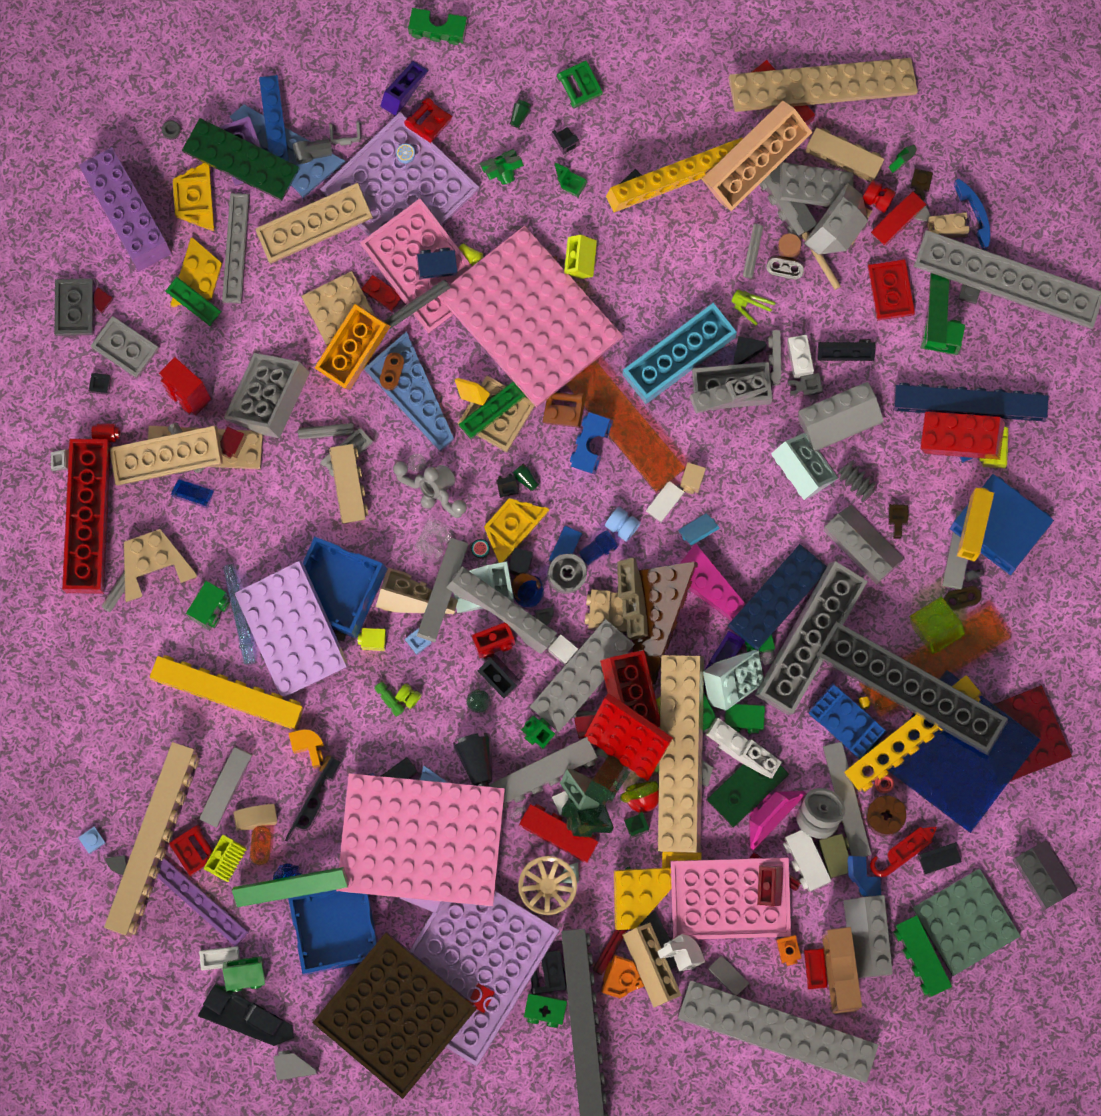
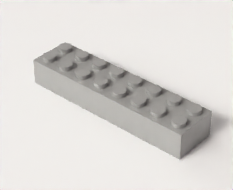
M836 561L828 564L755 696L786 715L794 713L823 662L817 657L818 651L836 621L842 625L845 623L867 584V580Z

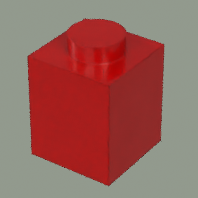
M477 983L476 987L481 989L482 998L478 1002L471 1003L477 1007V1010L485 1013L483 1003L486 998L493 997L495 992ZM474 989L470 996V999L475 1001L480 997L478 989ZM489 999V1000L486 1001V1003H485L486 1009H487V1007H488V1005H489L491 999Z

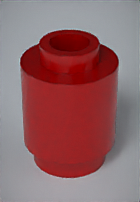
M97 423V425H92L91 436L92 439H108L109 442H116V439L120 438V428L116 427L115 423Z

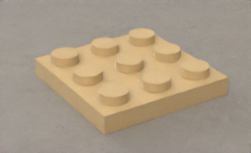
M352 271L301 296L326 346L330 344L354 304L360 305L374 314Z
M486 376L481 384L490 393L486 402L506 387L489 376ZM523 398L477 436L507 453L535 405L528 398ZM470 402L458 425L482 405Z

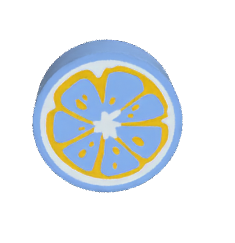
M401 144L396 150L397 159L404 164L412 162L415 158L414 148L410 144Z

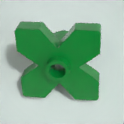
M511 149L494 159L481 162L480 166L489 180L497 178L502 185H505L515 180L514 170L524 166L521 157L517 156L516 151Z

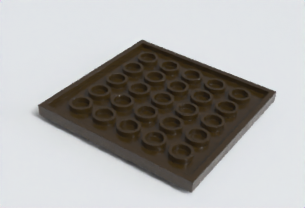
M385 932L312 1023L400 1098L404 1099L476 1011L477 1007L392 935Z

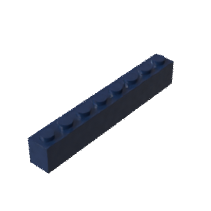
M899 383L894 388L893 411L1001 417L1002 419L1045 422L1048 418L1049 395H1044L1042 392L1025 394L1024 391H1013V393H1007L1002 389H996L992 392L986 391L985 388L967 390V387H956V389H949L945 385H939L935 388L929 387L927 384L910 386L909 383Z

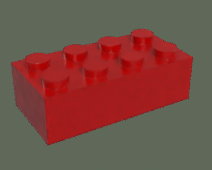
M176 357L159 372L160 382L168 393L167 395L174 402L179 401V404L182 406L181 408L189 415L193 413L197 416L211 401L204 383Z
M925 412L920 449L925 454L1000 460L1005 422L1001 417Z
M644 650L600 660L607 692L655 726L660 727V715Z

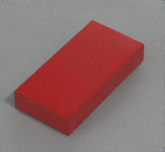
M824 948L804 950L808 990L828 988Z

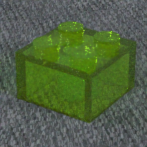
M942 596L909 616L913 630L932 655L965 635L962 622Z

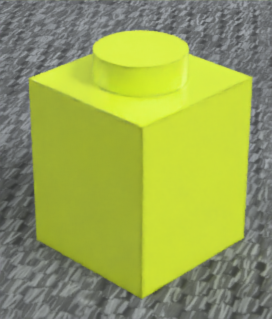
M362 628V633L358 634V645H361L362 650L385 651L386 630Z

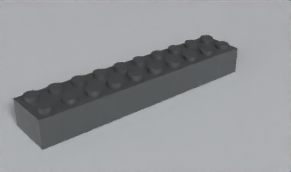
M837 621L817 653L818 659L986 755H989L1008 722L1006 717Z
M585 929L561 931L580 1116H608V1112H603V1105H607L606 1093L601 1092V1085H605L604 1073L599 1072V1065H603L602 1053L597 1052V1045L601 1044L600 1033L595 1032V1025L599 1024L598 1013L593 1012V1006L596 1005L595 992L591 993V986H594L593 972L589 973V966H592V954L587 953V946H590V934L585 933Z

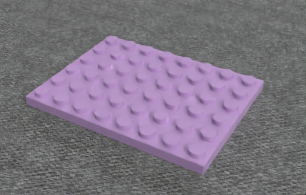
M496 891L494 893L493 906L441 901L437 913H432L410 949L415 956L469 1001L475 1003L482 998V991L476 987L477 983L495 992L493 997L486 998L483 1003L485 1013L476 1009L446 1046V1048L477 1067L560 932L555 927ZM474 989H478L480 992L479 999L471 1000L470 996ZM491 999V1001H490V1003H489V1005H488V1007H487V1009H486L485 1003H486L487 1000Z

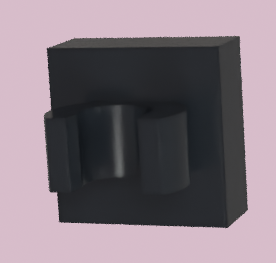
M511 473L508 474L509 477L502 478L500 475L496 479L500 498L519 494L516 478Z

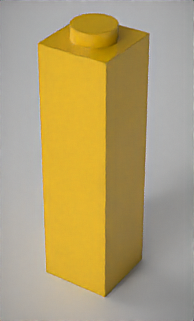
M976 487L971 494L956 555L972 561H976L980 555L994 493L986 488Z

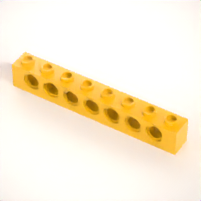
M741 137L611 187L606 198L613 212L615 213L702 179L743 138Z
M967 675L952 686L978 702L981 700L979 698L981 692ZM915 715L844 773L859 792L862 790L866 792L874 785L873 781L877 778L883 779L889 773L888 769L892 766L898 767L904 762L903 758L907 754L913 755L920 749L918 746L922 742L928 743L935 737L934 733L939 729L943 731V729L936 725L927 728L924 726L925 719ZM911 731H918L920 734L918 739L911 740L908 737ZM896 743H902L904 750L896 752L893 746ZM881 755H887L889 761L886 764H880L878 758ZM866 767L874 769V773L869 777L863 775V770Z

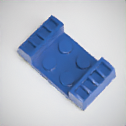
M833 683L807 711L809 715L842 742L859 759L869 753L888 733Z

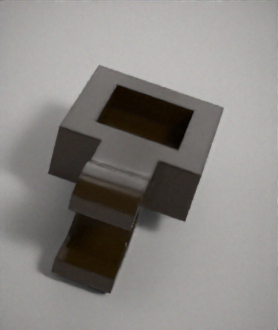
M889 504L888 525H894L893 539H901L902 525H908V505Z

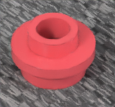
M887 774L881 780L877 778L874 785L877 791L888 793L894 787V780ZM882 780L887 781V785L885 787L881 786Z

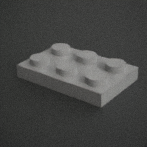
M113 316L90 346L93 350L136 379H138L159 350L158 346Z

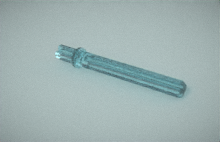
M228 564L223 569L240 643L238 648L242 651L244 665H250L255 663L252 649L254 644L251 643L246 618L234 594L240 591L235 567L233 564Z

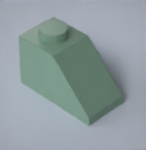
M572 769L566 770L560 782L579 810L598 808L605 794L594 779Z

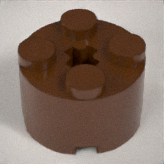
M893 796L877 797L866 811L868 827L878 836L888 837L896 834L906 821L905 806L899 799ZM888 812V816H890L891 818H888L887 821H885L884 816H882L881 814Z

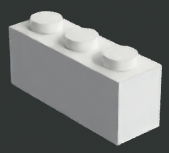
M800 830L785 837L784 849L787 854L791 853L794 859L791 863L795 872L799 871L802 876L799 880L803 889H808V892H811L831 883V879L811 836Z

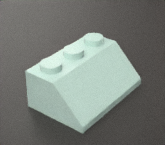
M805 433L785 441L771 453L776 463L782 468L786 477L792 482L798 494L804 500L814 496L838 479L819 450L814 452Z

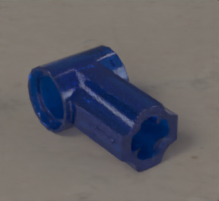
M606 530L578 553L585 564L589 566L603 555L610 554L609 551L617 549L619 545L610 532Z

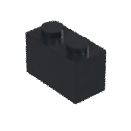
M497 655L492 656L477 670L503 699L509 696L522 683Z

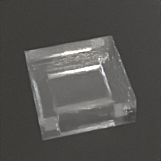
M521 802L507 812L506 816L510 821H513L526 811V807Z

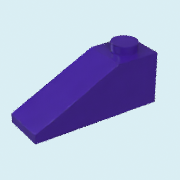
M412 61L385 90L380 107L396 116L407 104L428 70Z

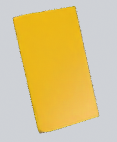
M461 378L455 379L462 400L484 405L490 395L485 388L475 382Z

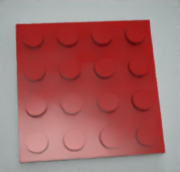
M609 693L604 698L584 736L585 738L587 737L590 743L598 746L607 755L614 757L623 766L628 767L639 777L647 781L653 775L673 740V737Z

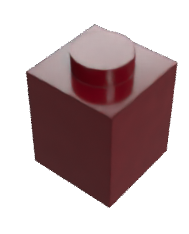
M227 426L220 441L222 455L229 459L231 457L237 458L246 441L245 434Z

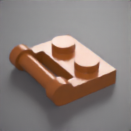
M555 392L546 400L542 422L551 425L580 428L586 399L585 393L569 394ZM554 401H573L577 404L576 407L554 405Z

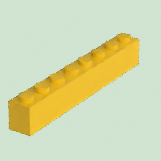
M163 655V658L157 656L149 677L151 680L296 731L304 710L300 706V702L290 699L289 702L282 699L283 696L276 693L271 695L265 694V690L259 687L248 688L246 683L238 680L235 683L228 681V677L217 674V676L211 675V671L201 667L199 670L194 669L192 664L181 661V664L174 662V658Z

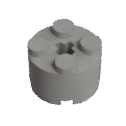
M574 554L557 556L551 562L547 571V579L550 586L561 594H571L578 591L587 577L584 561ZM563 570L565 572L569 570L571 572L570 577L565 578Z

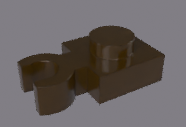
M914 169L910 188L915 189L914 192L921 196V199L924 201L925 194L923 191L929 192L933 172Z

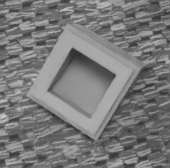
M69 450L51 452V471L68 470Z

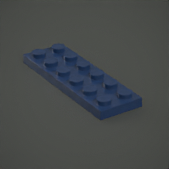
M799 544L734 617L728 627L758 651L817 584L827 566Z

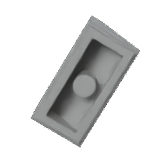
M722 955L708 968L735 996L749 984Z

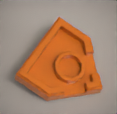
M614 955L612 962L608 963L602 979L604 984L601 992L621 999L628 993L644 987V984L632 960Z

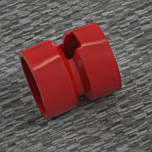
M872 180L863 196L864 203L870 206L874 204L877 210L886 213L896 191L888 187L883 188L881 183Z

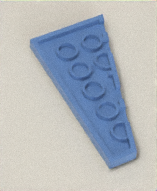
M246 105L241 106L230 116L231 120L235 122L250 117L261 148L268 151L264 115ZM285 128L289 162L300 168L291 186L304 198L345 163V160L332 154V156L313 159L305 164H297L292 145L299 141L309 140Z
M406 331L368 364L364 370L438 451L441 452L454 440V437ZM395 352L402 355L404 368L397 388L389 391L382 388L380 375L387 355ZM397 359L391 361L392 364H397L398 362ZM392 377L386 378L387 382H391L393 380Z

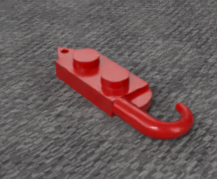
M919 827L890 849L887 854L890 865L883 870L876 868L875 862L878 857L875 856L870 863L871 871L879 877L890 875L932 843L937 827Z

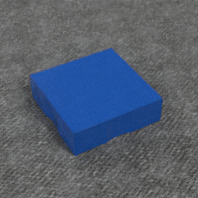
M314 536L303 560L304 567L332 629L357 639L388 569L381 562L361 554L348 552L338 545Z
M331 890L288 898L292 922L298 940L297 948L303 975L358 965L378 942L369 894Z

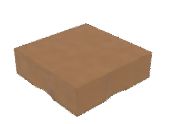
M851 927L827 930L822 935L832 1014L856 1012L862 1008Z

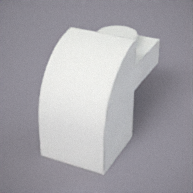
M684 934L665 943L664 948L657 951L660 958L674 957L679 971L694 969L705 962L697 942Z

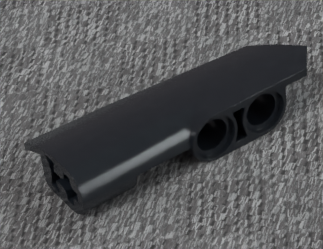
M327 755L285 841L288 842L295 828L301 831H308L312 828L322 807L318 794L326 779L334 781L342 765L333 756ZM312 799L318 801L317 806L313 809L307 806L308 802ZM300 818H309V823L306 826H300Z
M218 983L211 989L203 1003V1008L198 1014L200 1018L272 1046L294 1038L293 1026L261 1006L253 1002L250 1003L232 991H226V988Z

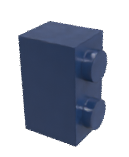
M441 248L439 252L432 253L431 250H423L416 256L419 280L456 276L458 273L455 250Z

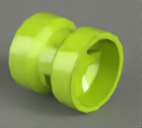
M405 683L395 698L400 702L403 701L406 707L411 710L422 694L412 690L411 686Z

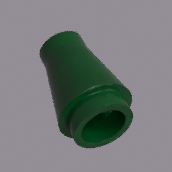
M518 99L514 103L509 125L520 129L521 124L531 112V104Z
M524 463L512 472L516 480L530 491H533L540 485L529 466H526Z

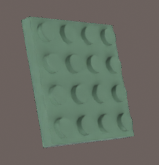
M980 868L912 908L952 976L1020 937V934Z

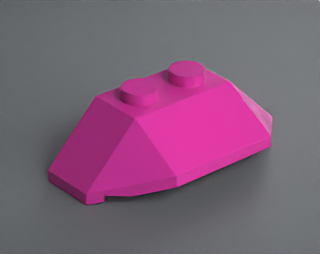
M804 791L775 792L773 795L769 793L762 801L764 805L760 809L756 807L750 813L749 843L752 852L806 795Z

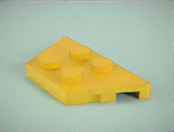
M203 163L173 179L175 216L181 220L214 231L210 166Z
M190 238L179 278L205 299L212 300L222 263L194 238ZM172 298L170 304L171 307H177L178 305H182L177 300Z
M509 498L486 523L484 529L498 563L505 562L513 553L514 548H517L550 511L547 507L543 508Z

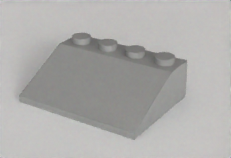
M254 353L224 419L262 435L280 439L310 372L299 361Z

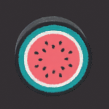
M484 539L475 540L471 545L472 555L478 559L487 557L490 553L489 543Z

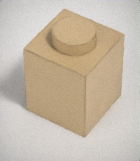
M687 462L680 488H683V491L689 494L699 493L706 468Z

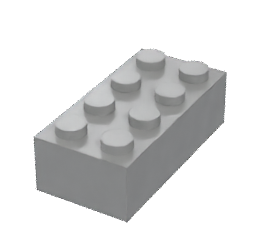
M769 363L692 369L693 393L763 372L769 387L768 391L724 408L769 405L772 402Z

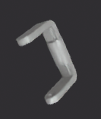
M356 121L357 137L334 139L332 124H329L331 143L342 146L359 142L361 140L359 121Z

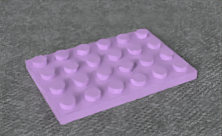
M298 561L234 593L277 690L283 698L349 667L302 561Z

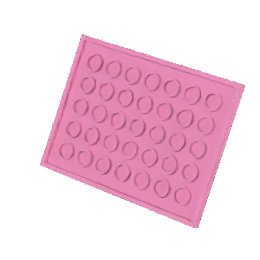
M525 225L452 282L450 289L438 296L536 408L623 338V335L568 274H564V269Z
M349 774L339 868L344 867L349 886L348 888L337 889L336 891L493 906L505 788Z

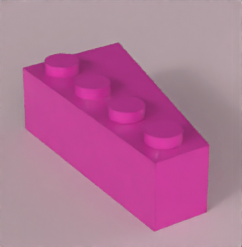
M695 543L680 562V564L688 562L698 563V567H695L691 578V587L688 590L732 621L746 604Z

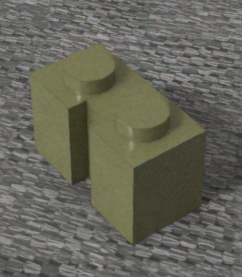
M839 834L819 840L818 843L830 879L847 875L849 856L847 849H850L847 838H843V835Z

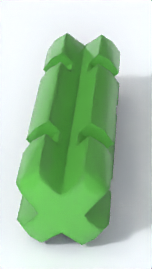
M380 682L374 687L375 691L381 694L380 697L388 708L392 709L391 712L394 716L397 717L404 712L403 707L397 704L398 701L390 690L387 691V686L384 682Z

